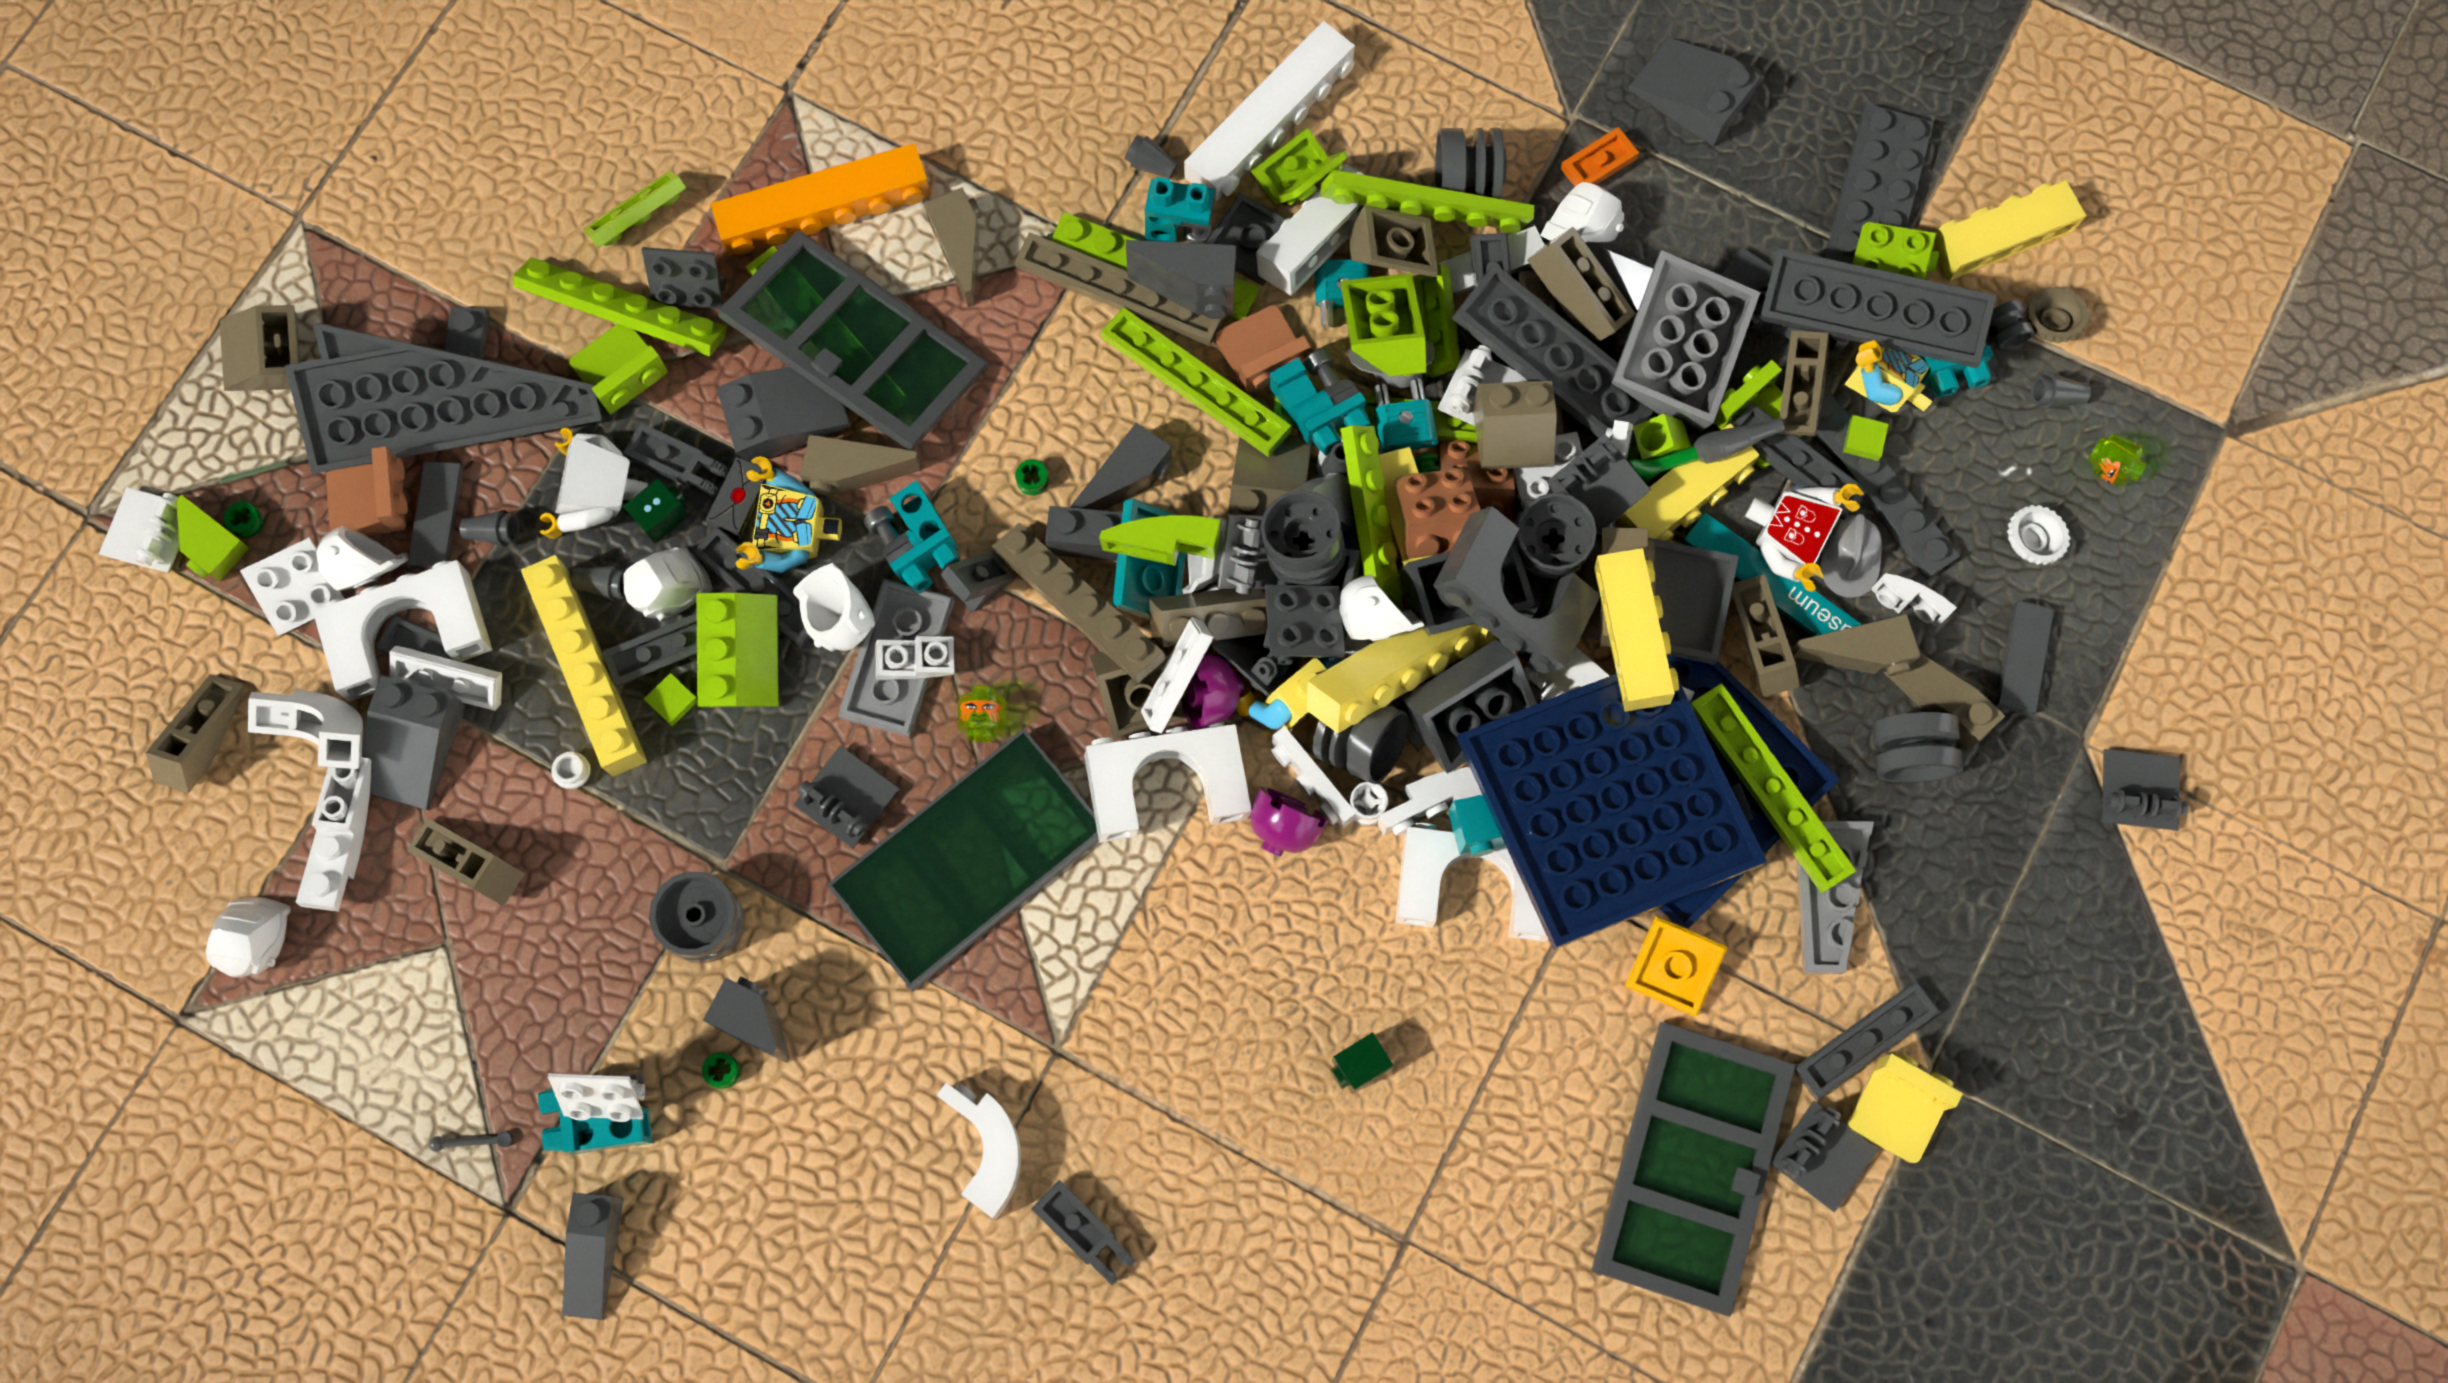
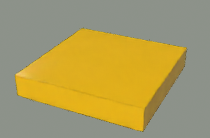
M1654 915L1624 985L1627 988L1697 1017L1728 947L1723 943Z

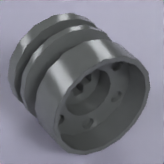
M1439 128L1435 153L1436 188L1463 193L1466 192V188H1471L1472 194L1484 196V189L1486 187L1487 197L1501 199L1507 168L1506 149L1503 145L1501 129L1490 128L1487 144H1485L1483 129L1476 128L1472 144H1466L1463 128Z
M1298 490L1285 493L1270 504L1264 512L1260 527L1270 567L1276 577L1286 585L1324 586L1335 579L1344 566L1347 553L1339 514L1332 502L1317 492Z
M1551 493L1539 496L1526 506L1518 519L1517 527L1520 529L1515 537L1526 575L1536 582L1550 584L1551 580L1579 573L1595 545L1597 533L1594 517L1583 502L1571 495ZM1547 537H1552L1553 542L1558 544L1555 550H1551L1550 545L1545 543Z
M1387 705L1340 733H1336L1319 720L1313 738L1315 758L1331 763V765L1340 769L1347 766L1350 774L1376 785L1386 778L1401 755L1409 731L1408 714L1391 705Z

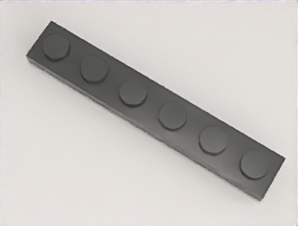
M1825 386L1816 439L1841 470L1868 489L1863 499L1927 580L1955 562L1960 555L1883 457L1879 461L1843 452L1851 417L1827 386Z

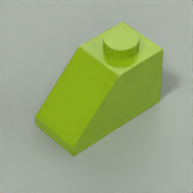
M181 494L177 498L176 504L180 552L190 559L186 566L203 579L210 574L218 581H221L250 548Z

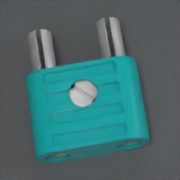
M1351 259L1326 260L1315 271L1316 306L1320 307L1321 326L1323 328H1326V308L1328 312V328L1333 326V308H1344L1340 281L1370 278L1371 265L1352 261Z
M1415 379L1410 381L1412 401L1390 404L1387 385L1381 384V390L1380 384L1374 387L1378 406L1374 409L1383 453L1410 447L1411 450L1428 448L1438 444L1431 401L1425 397L1421 379H1417V386Z

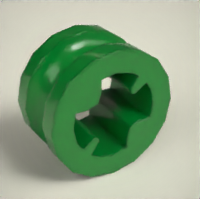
M1428 453L1414 457L1419 473L1440 470V466L1436 465L1439 462L1437 454Z
M1028 459L1020 463L1015 471L1016 483L1022 493L1028 496H1036L1046 490L1049 477L1047 469L1042 462L1036 459ZM1030 471L1032 475L1033 471H1037L1040 481L1034 484L1032 480L1031 484H1027L1024 474Z
M245 501L233 503L224 513L223 520L225 526L241 538H249L256 535L263 525L261 513ZM240 515L250 518L247 524L239 523L236 520Z
M722 1052L713 1053L707 1057L702 1066V1076L706 1083L718 1089H726L733 1086L739 1079L741 1072L737 1060L731 1055ZM726 1060L724 1065L731 1067V1071L724 1074L723 1081H716L718 1076L712 1075V1068L719 1067L720 1061Z

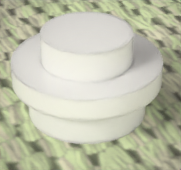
M571 751L565 752L555 759L551 768V774L554 781L560 787L576 789L586 783L591 769L588 760L582 754Z

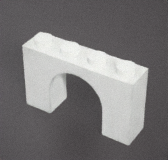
M458 560L442 561L435 564L430 570L418 574L402 575L397 578L396 582L382 587H368L362 590L359 595L348 599L329 601L324 607L313 611L336 692L349 702L375 692L381 676L374 648L377 633L388 618L406 609H424L433 613L444 650L454 661L462 662L493 650L469 572Z
M1221 722L1207 728L1203 727V729L1188 731V727H1175L1168 729L1166 734L1151 736L1150 732H1140L1130 735L1129 740L1114 742V738L1107 737L1096 739L1091 742L1092 745L1086 746L1084 758L1099 843L1137 837L1139 824L1132 788L1133 778L1144 765L1158 759L1181 761L1197 773L1204 788L1210 826L1244 821L1250 816L1252 810L1235 724L1225 726V722Z
M1415 823L1414 827H1407L1404 834L1395 923L1433 928L1437 918L1442 874L1457 861L1467 858H1479L1487 860L1500 868L1510 883L1512 903L1508 937L1541 942L1548 941V937L1506 845L1494 847L1492 853L1484 856L1473 857L1471 852L1460 855L1453 828L1452 832L1439 831L1436 825L1430 823Z

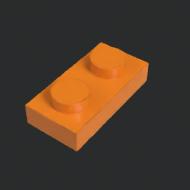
M1617 127L1564 160L1560 169L1574 187L1580 182L1597 185L1637 160L1639 152L1623 131Z

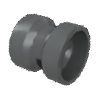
M2020 300L2009 301L1993 309L1990 326L1999 331L1996 340L2000 349H2007L2022 344L2035 334L2030 322L2024 321L2023 315L2025 310Z

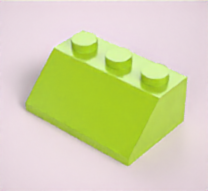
M1412 273L1340 281L1351 350L1390 377L1427 373L1425 333Z
M696 593L698 707H779L778 596L751 593Z

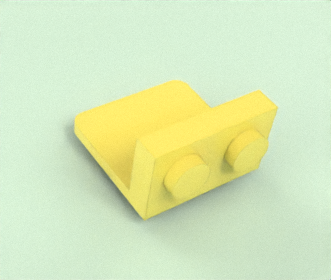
M1896 1053V1055L1889 1054L1878 1059L1847 1121V1125L1859 1135L1909 1163H1916L1921 1159L1943 1112L1956 1108L1963 1093L1954 1089V1083L1947 1077L1934 1072L1929 1075L1917 1068L1918 1062L1902 1053Z

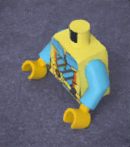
M1876 340L1859 346V352L1856 355V363L1858 365L1845 383L1849 388L1890 412H1897L1906 400L1924 412L1937 396L1935 392L1921 383L1929 369L1928 364L1918 355L1882 348Z
M759 456L751 460L752 463L761 467L762 473L758 474L756 471L750 470L747 472L748 479L754 482L765 479L767 484H761L753 542H744L735 549L737 552H744L749 558H740L736 562V566L739 569H747L755 564L759 569L785 573L806 563L808 559L817 557L820 539L840 540L842 533L841 519L823 517L824 508L812 490L796 478L776 468L772 469L770 461L765 457Z
M1310 657L1312 660L1280 685L1264 703L1255 699L1249 687H1244V695L1239 697L1236 710L1240 716L1250 715L1271 729H1279L1285 726L1289 731L1310 714L1306 710L1308 681L1342 660L1338 657Z

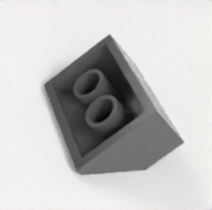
M1514 539L1501 567V585L1506 599L1519 612L1534 608L1536 604ZM1451 551L1408 562L1398 572L1408 607L1425 625L1423 629L1428 636L1475 624L1470 615L1460 607L1446 601L1444 595L1433 587Z
M1496 639L1401 698L1414 728L1447 774L1467 762L1457 740L1460 733L1537 704L1518 656L1505 648Z

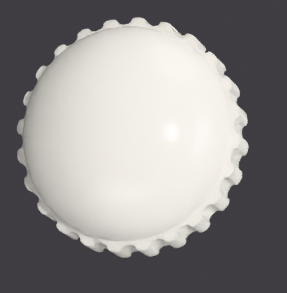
M2041 505L2024 507L2010 518L2011 522L2008 523L2009 529L2007 530L2008 540L2013 550L2028 562L2046 565L2062 558L2063 554L2068 551L2067 547L2070 546L2069 529L2066 528V523L2062 521V517L2058 516L2055 511L2049 510L2048 507L2043 508Z

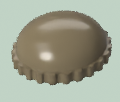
M2056 286L2055 288L2048 287L2046 290L2041 289L2039 293H2035L2027 306L2026 317L2034 333L2040 338L2049 342L2066 343L2069 340H2075L2076 337L2081 336V333L2085 331L2089 322L2090 312H2088L2089 307L2085 304V300L2081 299L2079 294H2075L2073 290Z

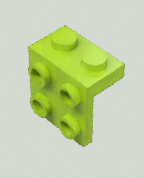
M1306 128L1262 161L1251 172L1274 205L1286 201L1291 205L1297 200L1303 201L1318 189L1315 184L1323 181L1332 170L1342 171L1345 168L1342 162L1349 155L1344 150L1327 156L1309 128Z
M1867 222L1862 226L1852 264L1926 280L1928 272L1935 273L1940 251L1934 250L1936 233Z
M619 324L572 356L569 361L570 366L582 381L596 384L591 389L610 415L669 373L660 356L651 345L647 346L635 330Z
M1773 360L1762 369L1758 365L1752 368L1742 379L1745 383L1737 391L1730 388L1724 393L1714 424L1720 430L1730 423L1733 424L1751 402L1755 403L1774 419L1780 418L1783 392L1774 382L1782 369ZM1758 457L1755 462L1761 469L1770 466L1761 457Z

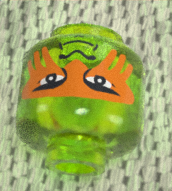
M2112 434L2108 438L2101 437L2088 459V463L2092 464V474L2116 487L2125 486L2130 479L2137 482L2148 465L2147 462L2142 460L2145 453L2144 447L2119 434Z
M973 686L972 692H967L959 697L957 729L965 734L966 739L969 741H995L996 736L1002 734L1006 726L1007 703L1005 698L994 693V688L991 686Z

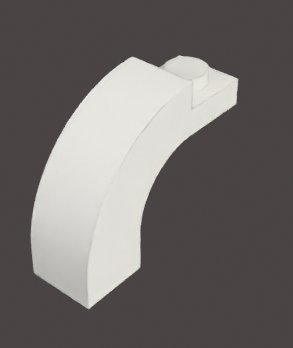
M294 689L292 695L251 692L248 701L249 733L304 738L319 746L318 766L359 769L362 759L363 720L358 711L352 706L332 696Z
M945 1083L937 1096L976 1126L983 1143L981 1165L961 1195L996 1220L1011 1199L1019 1179L1021 1148L1016 1129L1006 1111L988 1093L976 1105L973 1102L978 1096L961 1083H958L955 1088Z

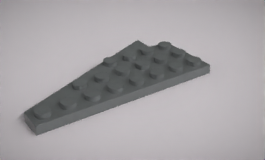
M325 323L313 324L321 359L285 365L312 474L372 463V448L386 446L397 458L604 420L601 403L591 389L596 384Z

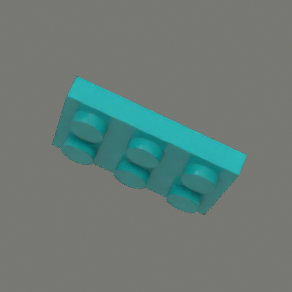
M1130 499L1123 503L1121 524L1143 518L1176 514L1136 499ZM1178 553L1175 566L1118 554L1112 606L1150 620L1149 599L1182 595L1186 553Z

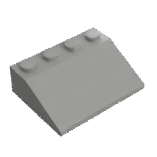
M1661 250L1611 383L1659 415L1667 414L1684 421L1686 428L1700 433L1714 423L1761 292Z

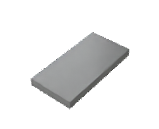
M883 578L872 611L875 626L862 641L838 713L839 719L911 738L930 678L876 680L875 643L877 640H915L916 636L944 637L955 603L954 597L928 590L917 594L909 585Z

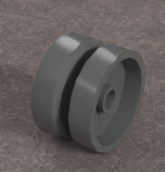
M1916 712L1889 716L1877 720L1873 724L1874 743L1877 747L1884 750L1875 757L1877 777L1880 780L1896 783L1931 782L1952 778L1963 772L1961 750L1951 746L1960 739L1957 716L1940 712Z
M687 871L671 877L659 887L651 902L649 921L654 936L664 948L691 963H710L723 958L736 947L744 932L745 914L739 898L720 879L705 872ZM698 913H700V919L698 921H695L694 917Z

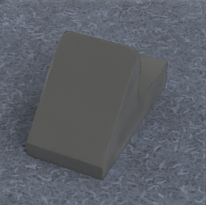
M994 551L947 565L941 573L942 578L950 586L953 593L957 595L971 612L979 609L1016 578Z

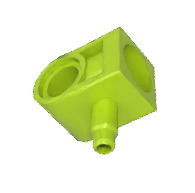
M1661 414L1634 426L1633 431L1637 444L1629 447L1627 461L1639 458L1642 460L1656 459L1691 447L1684 421L1667 414Z

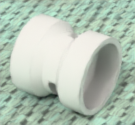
M1363 782L1357 785L1352 791L1349 805L1356 812L1354 822L1362 826L1377 824L1379 816L1386 811L1388 797L1384 788L1379 784L1375 785L1370 782Z

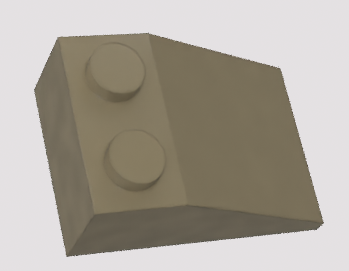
M1288 435L1271 456L1267 457L1239 437L1228 515L1263 516L1274 500L1306 483L1311 444L1308 445L1303 437Z

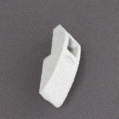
M362 757L359 769L328 767L311 824L316 829V833L296 899V903L301 907L339 912L347 880H354L364 838L370 797L372 761L369 758Z
M1470 767L1454 769L1448 774L1445 771L1406 785L1403 794L1407 802L1382 813L1378 818L1377 824L1383 836L1391 832L1398 836L1405 833L1407 827H1414L1413 821L1425 815L1430 820L1444 814L1449 810L1447 805H1452L1454 800L1482 795Z

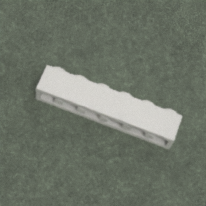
M1323 20L1184 161L1185 179L1190 183L1205 184L1207 188L1215 189V203L1224 194L1226 196L1232 194L1237 188L1240 178L1247 171L1251 172L1252 169L1259 165L1263 155L1270 148L1275 149L1281 144L1286 136V131L1293 124L1299 125L1307 116L1309 108L1316 101L1321 102L1327 97L1331 91L1332 84L1339 77L1343 79L1351 72L1355 64L1353 61L1355 45Z

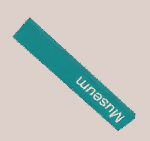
M1706 512L1682 542L1683 545L1697 546L1702 549L1739 556L1734 578L1735 582L1765 574L1778 613L1811 637L1862 625L1815 590L1812 592L1807 591L1801 581L1794 582L1774 574L1758 549Z

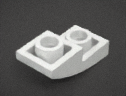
M1885 573L1871 589L1876 593L1878 601L1885 607L1894 609L1899 614L1909 604L1914 608V612L1920 620L1928 624L1931 623L1935 628L1957 608L1930 588L1898 575Z
M916 636L915 640H877L875 643L876 680L919 679L953 675L954 637Z

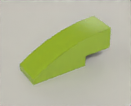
M1187 515L1149 517L1102 530L1099 539L1104 551L1175 566L1179 552L1210 559L1216 558L1222 534L1221 519Z

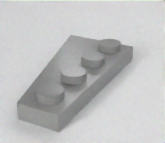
M1821 821L1856 869V872L1823 894H1821L1797 860L1803 974H1843L1846 972L1854 930V915L1856 905L1859 904L1863 869L1866 867L1868 841L1874 822Z

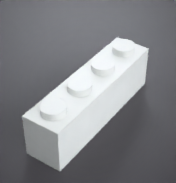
M1347 164L1344 165L1345 168L1342 170L1344 172L1364 175ZM1321 189L1314 196H1309L1303 203L1302 208L1292 218H1287L1282 223L1279 231L1259 246L1256 252L1258 276L1292 296L1349 238L1348 233L1364 205L1357 203L1337 204L1332 199L1322 198Z

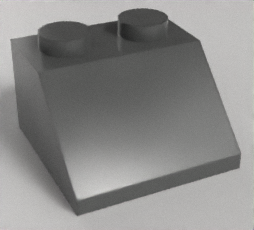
M741 976L737 983L725 977L703 1021L787 1063L790 1058L789 1050L775 1005L765 998L768 992L762 989L761 986Z

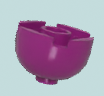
M1205 653L1185 690L1187 702L1181 704L1184 715L1193 728H1207L1224 722L1237 708L1239 694H1242L1244 689L1243 680L1240 673L1235 672L1232 665L1222 656Z
M1263 787L1259 788L1250 813L1252 829L1264 841L1261 847L1277 856H1282L1284 851L1299 853L1308 850L1316 844L1328 823V818L1316 809L1312 816L1307 813L1308 809L1305 808L1306 804L1271 788H1268L1266 791Z

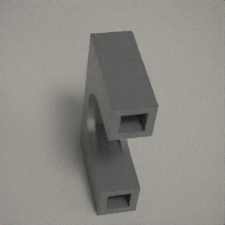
M1493 506L1469 515L1433 587L1444 595L1446 601L1460 607L1470 615L1476 625L1489 630L1499 638L1500 643L1505 648L1515 651L1524 658L1533 670L1545 674L1566 668L1600 598V594L1573 573L1551 580L1533 617L1523 616L1510 605L1501 585V567L1520 528Z

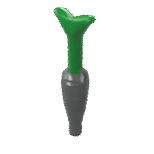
M1781 418L1757 425L1727 428L1700 436L1692 447L1656 459H1631L1629 464L1643 481L1648 483L1663 471L1696 460L1709 464L1725 459L1747 449L1760 440L1785 432V428Z

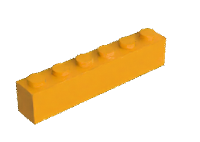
M913 143L710 203L721 241L728 256L734 254H748L754 248L767 244L778 245L784 243L798 230H801L806 235H811L831 225H845L853 222L858 217L868 214L878 215L885 213L895 206L916 204L924 198L931 196L916 145Z

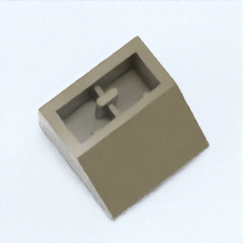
M294 305L253 306L220 320L224 391L291 389L285 365L300 363L298 322Z

